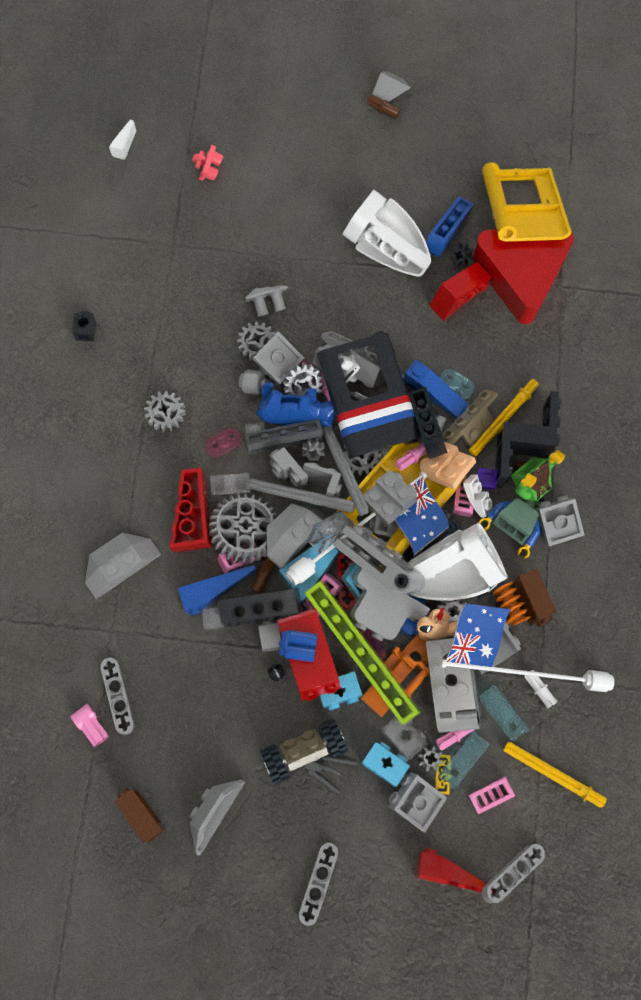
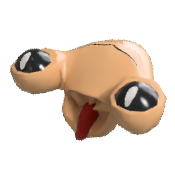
M444 607L434 609L430 612V615L421 617L417 622L418 636L425 641L440 640L448 636L454 637L457 622H448L449 615L444 610Z

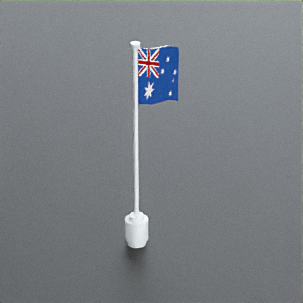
M424 471L410 483L417 491L416 503L395 519L397 525L408 539L414 555L449 528L448 520L443 510L430 494L424 479L427 478V474ZM373 512V513L370 514L368 517H366L363 521H361L359 524H357V526H359V527L363 526L366 522H368L370 519H372L376 514ZM343 535L340 539H346L348 536ZM332 544L313 560L302 557L288 568V572L285 573L288 580L294 586L302 584L315 573V562L335 546Z
M465 604L458 618L453 644L446 659L440 660V667L443 668L453 666L582 681L586 690L607 692L608 690L611 691L614 687V677L608 672L588 670L583 677L492 667L500 648L504 623L511 609Z

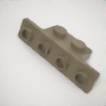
M490 390L481 392L450 428L443 433L444 442L453 445L461 437L466 446L472 447L495 421L487 407L498 397V394Z

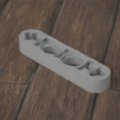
M106 658L101 663V673L114 725L117 732L122 735H129L133 732L135 723L121 668L114 658ZM109 662L115 665L112 670L114 675L118 674V677H111L110 671L105 670ZM113 681H119L121 684L117 692L110 690V684ZM119 700L124 701L126 704L125 709L121 712L115 710V703ZM128 712V716H124L127 723H130V726L125 731L123 728H120L123 722L121 717L117 719V715H124Z
M332 843L323 844L319 850L299 911L301 923L307 926L313 925L318 919L338 857V849ZM329 846L335 852L334 856H330L328 862H332L331 867L324 863H319L320 858L322 860L325 859L326 854L323 853V850L328 849ZM319 867H325L328 870L327 878L323 880L317 878L316 871ZM312 888L320 889V899L315 901L309 897V892ZM306 900L311 904H318L317 909L313 907L312 915H314V918H310L309 921H305V916L302 915L309 908V905H305Z
M538 844L526 846L484 885L482 889L483 899L488 903H499L544 860V849ZM533 850H535V858H531L528 860L527 858L531 857L533 855ZM518 861L524 864V871L522 873L517 869ZM504 874L510 876L511 882L509 886L503 882ZM499 887L500 889H497V890L494 892V896H495V897H491V895H490V894L492 893V890H491V889H496V888Z

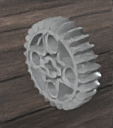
M238 493L236 499L230 495L228 501L224 498L222 504L218 503L210 516L209 521L211 523L208 526L210 529L209 536L212 537L211 543H217L215 550L221 548V555L225 552L228 554L227 560L233 556L234 562H237L238 558H240L242 564H244L246 559H249V562L252 563L254 557L257 561L260 560L261 556L265 558L267 556L266 532L261 531L260 527L267 528L277 517V513L272 514L273 507L267 508L268 501L263 504L261 503V497L255 500L254 494L251 498H247V493H245L244 497L241 498ZM241 508H246L249 512L245 513L241 511ZM236 509L235 516L225 515L229 510ZM255 511L261 514L264 518L255 517ZM225 524L229 526V529H223L221 525ZM225 538L234 539V546L229 544ZM254 540L265 541L260 547L254 548ZM240 544H246L249 548L243 549Z

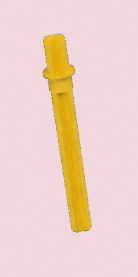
M531 379L524 388L519 389V393L472 445L468 450L472 456L476 457L498 433L503 423L507 422L522 404L531 399V394L539 386L535 379Z
M512 742L506 743L504 752L576 793L583 798V801L588 800L600 808L605 805L606 797L592 790V786L588 787Z

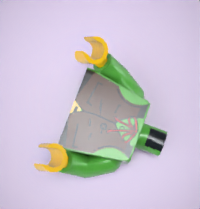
M557 450L555 453L550 454L548 459L531 458L511 475L516 486L515 492L522 499L533 501L535 506H539V503L545 501L544 495L552 488L551 469L556 463L560 464L564 460L565 455Z

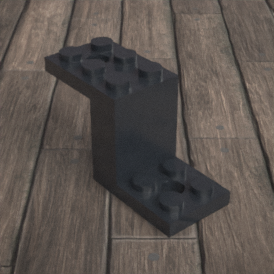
M551 391L544 402L542 426L504 422L497 434L496 488L502 489L504 484L508 482V477H511L512 466H509V459H512L513 454L548 458L555 451V447L559 445L560 434H557V428L560 427L561 417L558 416V410L561 408L559 392Z

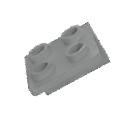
M305 462L303 471L308 475V483L326 488V495L340 498L342 488L340 484L341 473L332 468L320 467L313 462Z

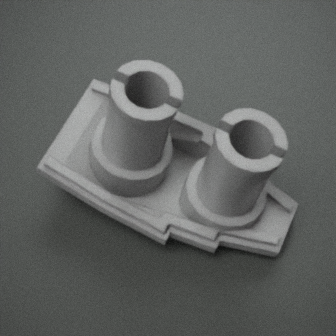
M279 285L255 288L245 297V301H254L258 317L269 314L264 300L267 296L272 298L275 312L285 310L286 307L281 293L287 290L288 286Z

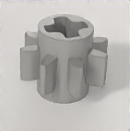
M318 438L308 439L306 443H302V456H307L308 461H319L320 456L325 455L323 450L325 448L324 442L320 443Z
M434 746L431 748V751L424 747V754H418V757L422 758V762L418 765L426 766L425 772H428L430 767L437 771L436 765L443 764L439 760L442 752L437 754ZM432 754V758L435 759V762H432L429 765L428 760L425 759V757Z

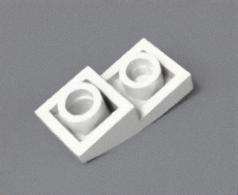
M470 475L463 483L465 492L475 511L481 518H485L492 509V500L489 497V492H481L482 485L479 482L478 475Z

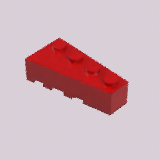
M201 467L182 470L169 548L174 553L212 548V538L209 536L210 529L208 528L210 517L206 475Z

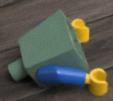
M516 498L513 502L505 501L498 503L487 514V518H482L479 521L480 524L482 522L488 523V526L484 529L487 531L490 528V522L494 520L492 524L521 545L525 543L524 547L517 550V555L521 553L522 549L526 551L524 559L529 557V548L533 547L540 535V524L537 520L539 513L534 509L535 503L530 500L523 502L521 499Z

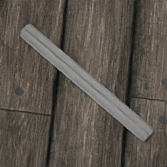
M323 427L325 440L350 496L355 503L358 514L361 516L368 514V506L332 427Z
M253 478L248 483V487L251 490L346 512H353L355 508V503L346 499Z

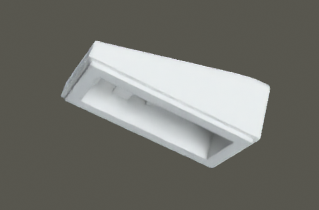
M129 120L109 146L113 157L126 158L136 134L133 120Z

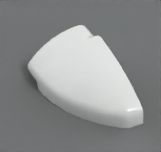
M373 190L354 214L342 235L354 244L358 243L355 249L369 258L394 270L417 277L422 276L431 264L430 253L422 233L413 219L396 201L390 198L386 202L387 199Z
M477 523L464 531L458 530L409 561L408 564L414 568L412 572L421 573L425 577L426 585L422 591L409 592L408 595L428 600H460L488 592L490 587L507 579V573L502 561L482 525Z

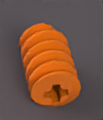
M514 582L502 585L492 593L493 596H499L496 599V603H503L499 608L511 609L507 616L509 619L506 622L508 625L512 624V626L531 618L530 616H524L528 611L527 609H520L524 602H517L521 595H514L517 587H510Z

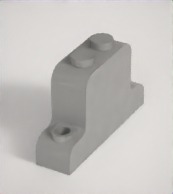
M358 567L353 575L355 586L361 589L362 592L353 606L350 616L356 622V627L363 631L366 628L372 631L371 636L379 641H382L383 638L388 640L394 639L407 618L416 622L417 619L420 620L421 617L426 616L430 608L407 594L391 592L361 567Z

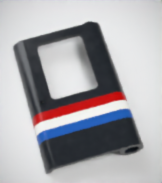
M379 331L373 334V336L327 348L317 353L349 460L356 456L404 443L409 445L422 440L388 333ZM372 345L375 348L388 391L383 394L353 401L338 355Z

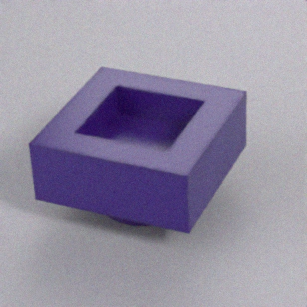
M478 468L477 475L482 489L495 490L497 470Z

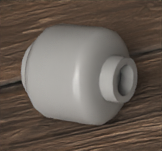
M248 369L240 375L239 387L246 394L260 395L263 384L268 382V380L265 379L263 372Z

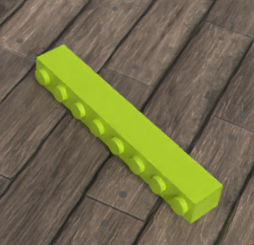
M319 581L306 591L305 595L400 723L405 725L421 713L325 583Z

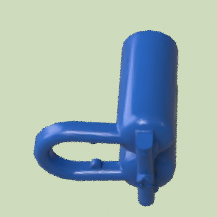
M293 630L282 631L278 654L287 659L314 662L318 634Z

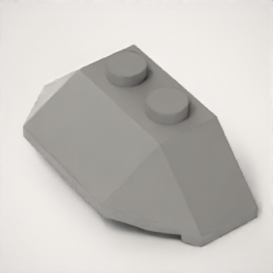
M292 503L266 528L267 557L282 569L331 520L317 508Z
M121 533L89 555L85 584L95 599H98L155 560L161 553L151 539Z
M242 779L212 786L211 790L207 788L201 797V800H203L199 808L195 807L189 816L192 819L190 828L197 855L200 856L244 786L245 781Z

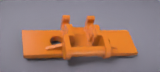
M418 634L402 652L396 646L392 650L390 657L384 662L400 684L415 667L421 670L405 689L410 698L411 694L423 680L430 676V671L427 667L429 663L426 641L420 639ZM413 652L419 653L421 660L419 662L413 661L410 654ZM373 685L361 697V700L381 718L390 709Z

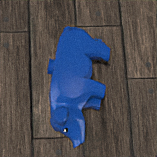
M265 382L263 384V398L256 414L265 422L285 426L319 419L322 426L332 427L333 420L336 418L332 402L320 403L316 398L317 389L307 388L305 396L301 397L296 395L282 396L283 393L273 390V383Z

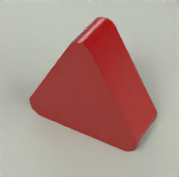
M497 229L485 230L478 236L477 245L472 255L474 259L472 260L474 263L478 262L492 276L489 284L517 321L521 324H530L534 321L574 242V236L571 232L569 237L562 240L502 241L498 237Z

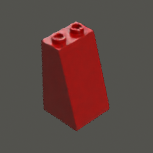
M316 608L277 620L281 636L282 631L286 632L287 630L318 634L314 662L288 659L301 700H314L319 695L332 694L341 689Z

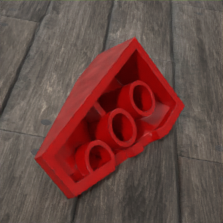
M425 848V852L419 851L415 877L482 893L485 882L443 856L437 855V850ZM491 889L492 893L490 895H494L496 889Z

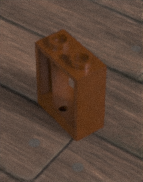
M534 569L519 575L513 581L512 586L517 587L516 595H521L518 600L519 602H524L522 608L528 610L525 615L531 617L528 619L530 626L537 625V627L548 624L549 621L553 620L552 616L557 611L538 570Z
M126 788L117 795L118 799L115 801V804L144 844L152 842L166 830L137 789Z

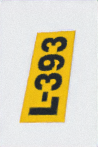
M441 755L439 760L443 764L436 765L435 789L442 794L449 795L451 755Z

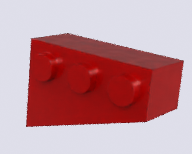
M476 262L443 282L429 307L444 321L469 300L473 299L479 292H484L489 287L488 283L492 276Z

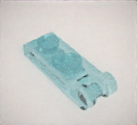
M493 685L478 697L513 743L519 739L518 737L521 734H526L530 731L526 723L521 720L496 685ZM513 722L517 725V728L514 730L509 727Z
M473 731L438 777L442 780L445 779L450 783L449 786L455 789L490 744ZM452 768L458 772L456 777L449 773Z

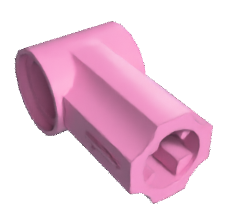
M88 703L70 716L75 725L84 732L93 747L101 744L109 737Z

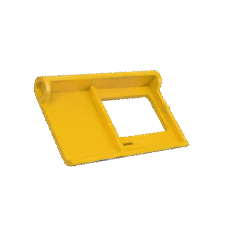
M494 162L483 166L482 174L500 240H562L570 236L572 231L551 168L499 169L498 164ZM501 181H534L541 204L507 205Z
M420 443L394 445L359 484L362 495L375 486L376 480L389 470L393 473L398 472L403 477V482L406 485H409L418 478L422 472L420 469L421 461L424 458H428L427 454L418 459L417 463H412L403 471H400L395 464L408 450L414 449ZM466 475L455 489L427 478L424 480L430 494L440 508H442L464 482ZM349 496V497L346 499V500L353 501L352 498H351V496ZM356 507L353 512L337 509L339 517L348 525L354 526L359 524L357 521L359 514ZM400 527L386 542L388 544L386 547L391 551L394 549L400 554H403L410 546Z

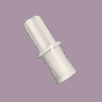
M525 675V679L535 691L534 694L540 697L547 709L558 702L548 690V685L544 684L539 676Z

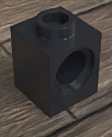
M87 311L74 313L72 333L75 340L94 341L96 320L93 313Z

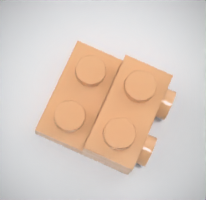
M444 442L448 453L431 459L429 457L424 458L421 461L420 469L427 474V479L455 489L476 461L474 457L459 452L457 446Z

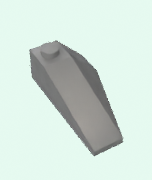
M333 331L321 334V338L332 347L352 342L351 339ZM367 346L341 353L346 357L350 354L356 357L355 360L360 369L355 376L366 387L374 388L385 382L377 355L367 351Z

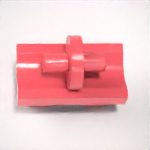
M211 145L206 157L204 156V151H200L199 154H194L192 157L197 169H200L202 166L198 178L201 181H204L205 178L215 180L218 174V169L210 165L212 163L219 166L223 155L215 151L216 146Z

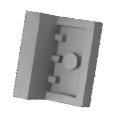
M278 331L252 359L261 367L258 371L268 375L279 385L286 378L284 374L291 373L289 368L294 370L295 364L298 365L304 357Z

